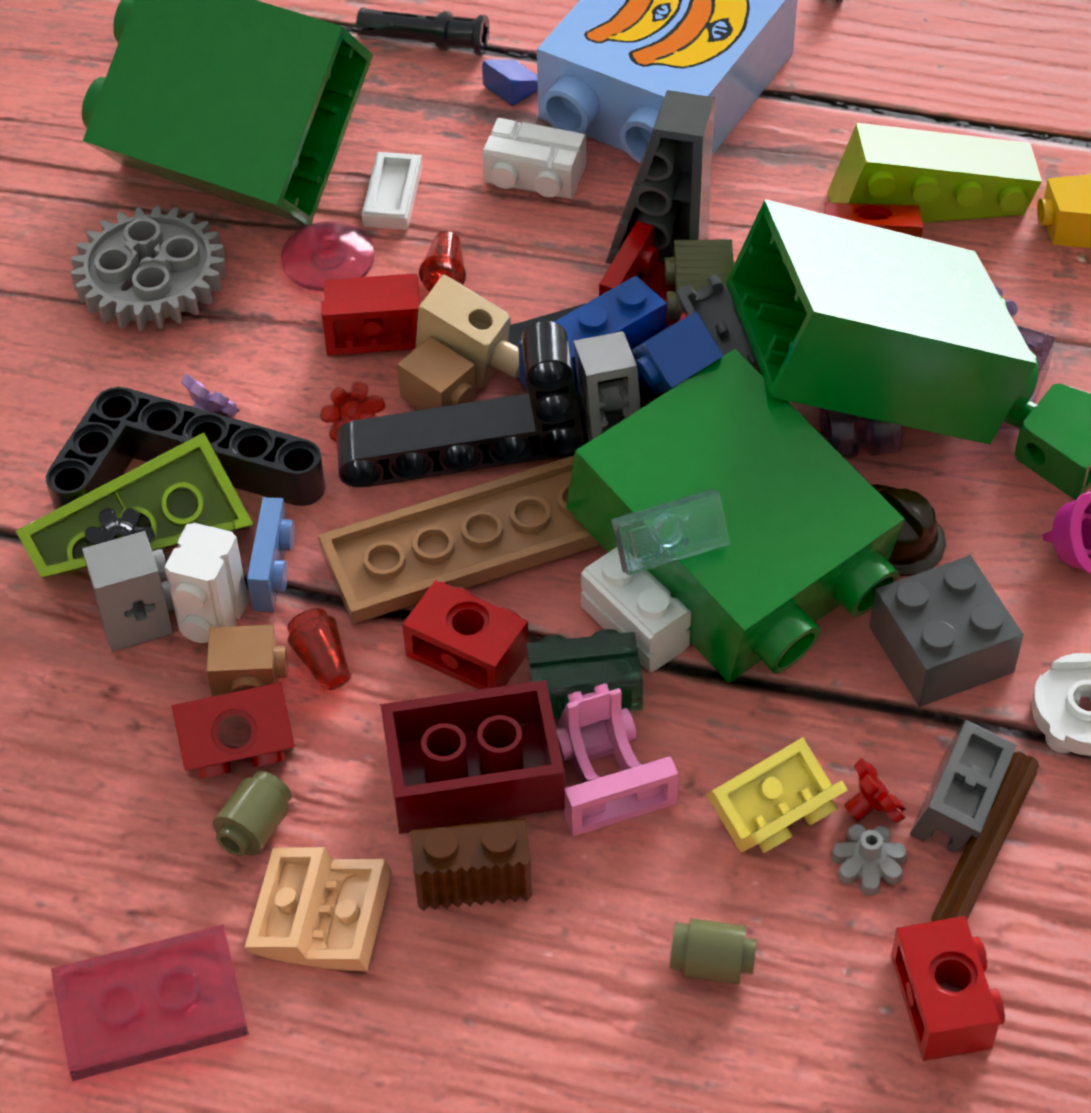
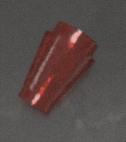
M443 231L435 235L420 266L419 277L428 292L432 290L443 274L461 285L466 280L461 241L453 232Z
M322 608L309 609L295 616L287 625L289 632L287 642L316 681L319 682L323 690H334L346 684L351 678V673L348 669L336 619L328 616Z

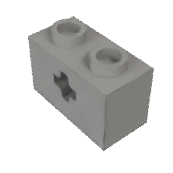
M623 331L573 341L581 419L589 441L641 409L637 364Z
M145 531L82 548L99 613L112 652L173 634L168 613L175 612L169 589L170 583L166 581V559L162 548L154 551L151 550Z

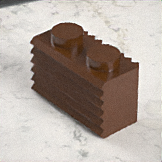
M526 819L411 830L418 907L423 911L429 906L436 910L440 905L447 909L451 904L459 908L463 902L470 907L474 902L482 905L486 900L492 905L497 899L503 903L509 898L516 902L520 897L528 901L532 896Z

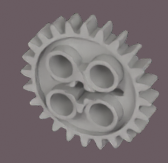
M155 205L151 214L144 215L140 207H136L134 217L128 218L122 212H118V222L115 224L101 220L102 232L88 230L86 232L88 243H77L78 255L71 258L73 265L71 275L80 303L86 302L88 313L90 314L100 311L101 320L104 323L117 317L119 328L122 329L131 320L136 321L138 330H143L147 321L153 320L158 329H162L164 318L171 317L176 323L180 324L182 323L181 312L185 310L193 315H198L197 302L211 304L213 302L211 291H221L222 284L220 278H224L227 275L223 244H220L217 231L210 232L209 222L206 220L197 224L196 216L193 212L181 219L177 207L170 210L167 215H162L159 205Z

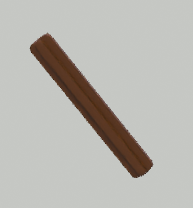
M1021 751L1013 753L982 831L977 838L974 836L970 837L931 916V922L966 916V919H968L1037 775L1039 763L1033 756H1026Z

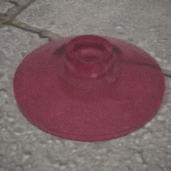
M337 221L318 222L301 228L288 238L281 253L282 267L289 279L301 287L315 291H324V281L328 279L365 277L371 270L375 257L373 243L364 231L351 224Z

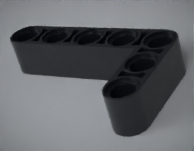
M541 321L530 325L522 333L521 345L528 393L354 420L342 425L336 432L338 472L341 481L348 486L356 488L370 487L563 457L575 453V450L583 445L584 436L568 336L565 328L555 322Z
M113 387L101 392L95 398L48 469L46 483L53 508L56 510L123 475L133 458L148 462L205 433L234 488L268 498H283L285 503L291 505L306 506L319 501L326 489L319 447L307 439L129 388Z

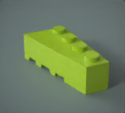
M856 123L827 192L830 203L919 205L922 223L1025 215L1042 180L1030 143Z
M202 433L16 530V533L40 577L44 579L87 568L82 548L93 545L85 541L84 533L88 527L100 528L102 526L98 515L107 508L113 509L118 518L122 517L123 512L127 508L139 511L141 518L137 526L139 528L150 526L155 532L154 541L149 543L152 551L177 546V542L186 524H192L193 522L231 532L250 528L254 524L205 433Z

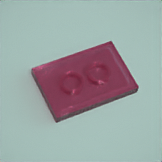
M224 925L51 968L67 1063L72 1081L249 1035Z

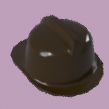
M880 484L872 485L905 519L889 562L902 576L915 575L934 568L943 557L946 542L944 531L936 521L935 510L929 501L918 492L906 488L896 489Z

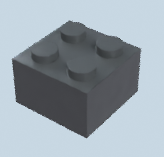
M971 555L875 588L869 627L919 707L1015 672L1023 633Z

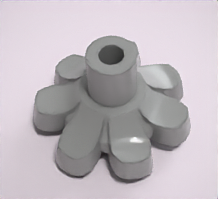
M855 824L846 833L848 842L835 845L831 858L835 863L842 864L837 873L839 880L848 885L860 878L863 894L869 896L877 895L880 892V879L882 878L891 885H896L903 879V870L899 864L907 861L906 849L903 844L889 843L891 833L888 828L877 826L873 830L866 831L862 825Z

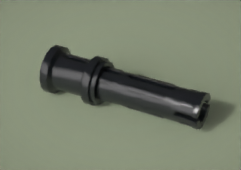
M361 7L356 18V26H362L356 29L359 36H378L435 43L436 47L448 51L450 47L474 49L476 54L483 55L489 40L490 25L487 15H479L475 19L453 16L451 11H443L438 16H427Z

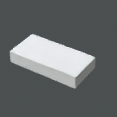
M377 152L361 215L363 227L408 230L423 167L422 155Z

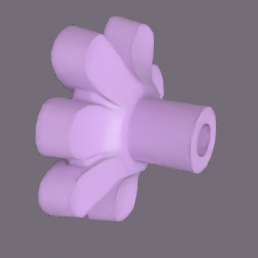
M184 374L181 384L187 388L192 401L195 402L192 407L216 414L225 413L231 417H234L240 411L237 408L238 405L230 401L225 395L219 392L211 394L204 388L201 382L194 380L188 374Z

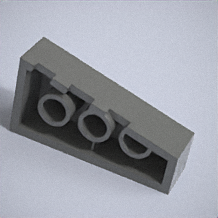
M666 91L605 263L611 264L636 221L654 226V247L659 248L658 261L664 263V257H673L674 240H708L715 97Z

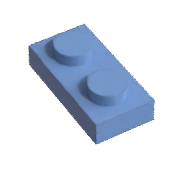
M263 497L247 576L253 611L274 612L277 591L285 592L288 566L287 561L283 560L285 550H293L295 522L286 518L283 498Z

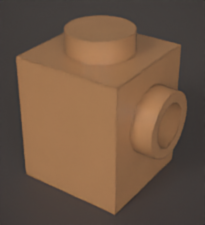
M429 337L397 364L400 398L419 410L474 402L477 398L475 364L433 337Z
M274 624L209 627L207 676L212 696L279 682V678H288L287 646H277Z

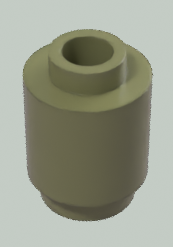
M257 771L252 777L244 778L213 820V828L217 833L216 840L220 846L236 856L259 854L289 812L288 803L292 798V794L288 786L275 775L265 771Z
M691 918L690 924L676 922L672 940L670 969L684 971V977L740 985L741 973L753 975L757 939L746 938L747 926L694 918Z

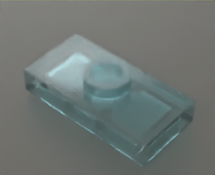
M714 489L611 519L622 571L627 575L636 574L730 545L720 492Z

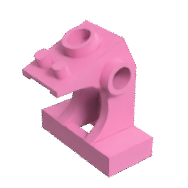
M606 683L594 687L595 692L582 695L581 691L569 694V702L566 704L558 721L559 728L556 729L563 762L570 760L580 783L564 789L565 820L572 837L676 805L678 801L679 773L671 756L646 764H641L636 759L629 741L636 740L637 737L633 718L627 708L621 709L622 692L620 688L609 691ZM614 754L621 771L604 777H598L590 761Z

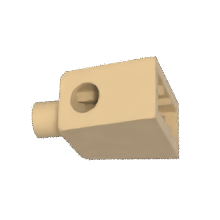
M443 274L419 305L416 348L429 337H433L475 364L476 389L485 388L497 370L516 379L520 377L518 346L508 342L511 322L509 314Z

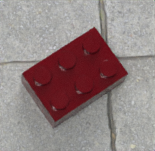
M546 680L380 704L399 834L410 833L412 829L463 825L565 809V770Z

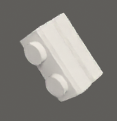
M497 118L491 136H489L483 150L485 183L494 184L502 189L514 188L535 192L544 197L556 196L573 199L578 187V181L581 180L586 167L585 134L530 123H519L503 118Z
M193 522L192 524H186L177 542L178 548L173 549L165 565V572L170 583L169 589L179 631L191 641L206 643L208 642L209 627L237 626L236 619L241 618L249 600L237 537L231 531Z
M622 546L611 550L581 572V588L583 589L581 592V607L649 673L655 672L684 652L690 645V630L688 628L691 626V611L676 597H671V592Z

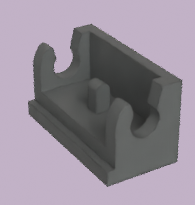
M717 275L709 276L707 280L709 284L701 290L694 291L693 287L689 284L676 290L685 317L697 311L723 355L736 349L762 375L726 284H722Z
M965 720L946 748L910 835L925 841L932 836L935 830L943 831L951 836L947 850L950 852L961 850L971 836L977 838L982 831L1017 745Z

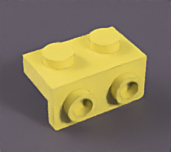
M804 737L706 795L740 853L757 844L762 852L765 853L791 838L792 834L787 826L802 817L810 826L837 810L838 808L833 799L848 789L842 780L834 785L831 784Z

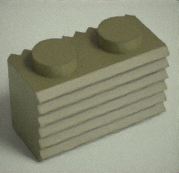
M732 239L674 240L673 257H664L665 286L674 285V291H667L666 293L667 321L676 320L678 322L683 312L676 290L688 284L693 287L694 291L701 290L709 284L707 280L711 275H717L722 284H726V280L734 265Z

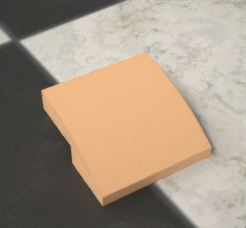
M325 847L273 848L245 943V949L251 954L286 963L335 970L367 971L392 869L385 859H332Z

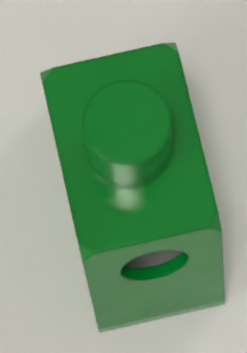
M1061 383L1053 384L1038 404L1029 400L1019 410L1010 409L1004 422L1020 429L1014 454L1017 460L1059 490L1077 500L1091 486V393Z

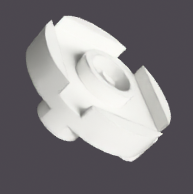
M1075 653L1060 657L1052 662L1050 670L1039 676L1035 684L1031 703L1033 718L1038 728L1046 735L1045 741L1047 745L1058 753L1072 752L1091 756V711L1083 710L1078 706L1081 697H1090L1091 701V653Z

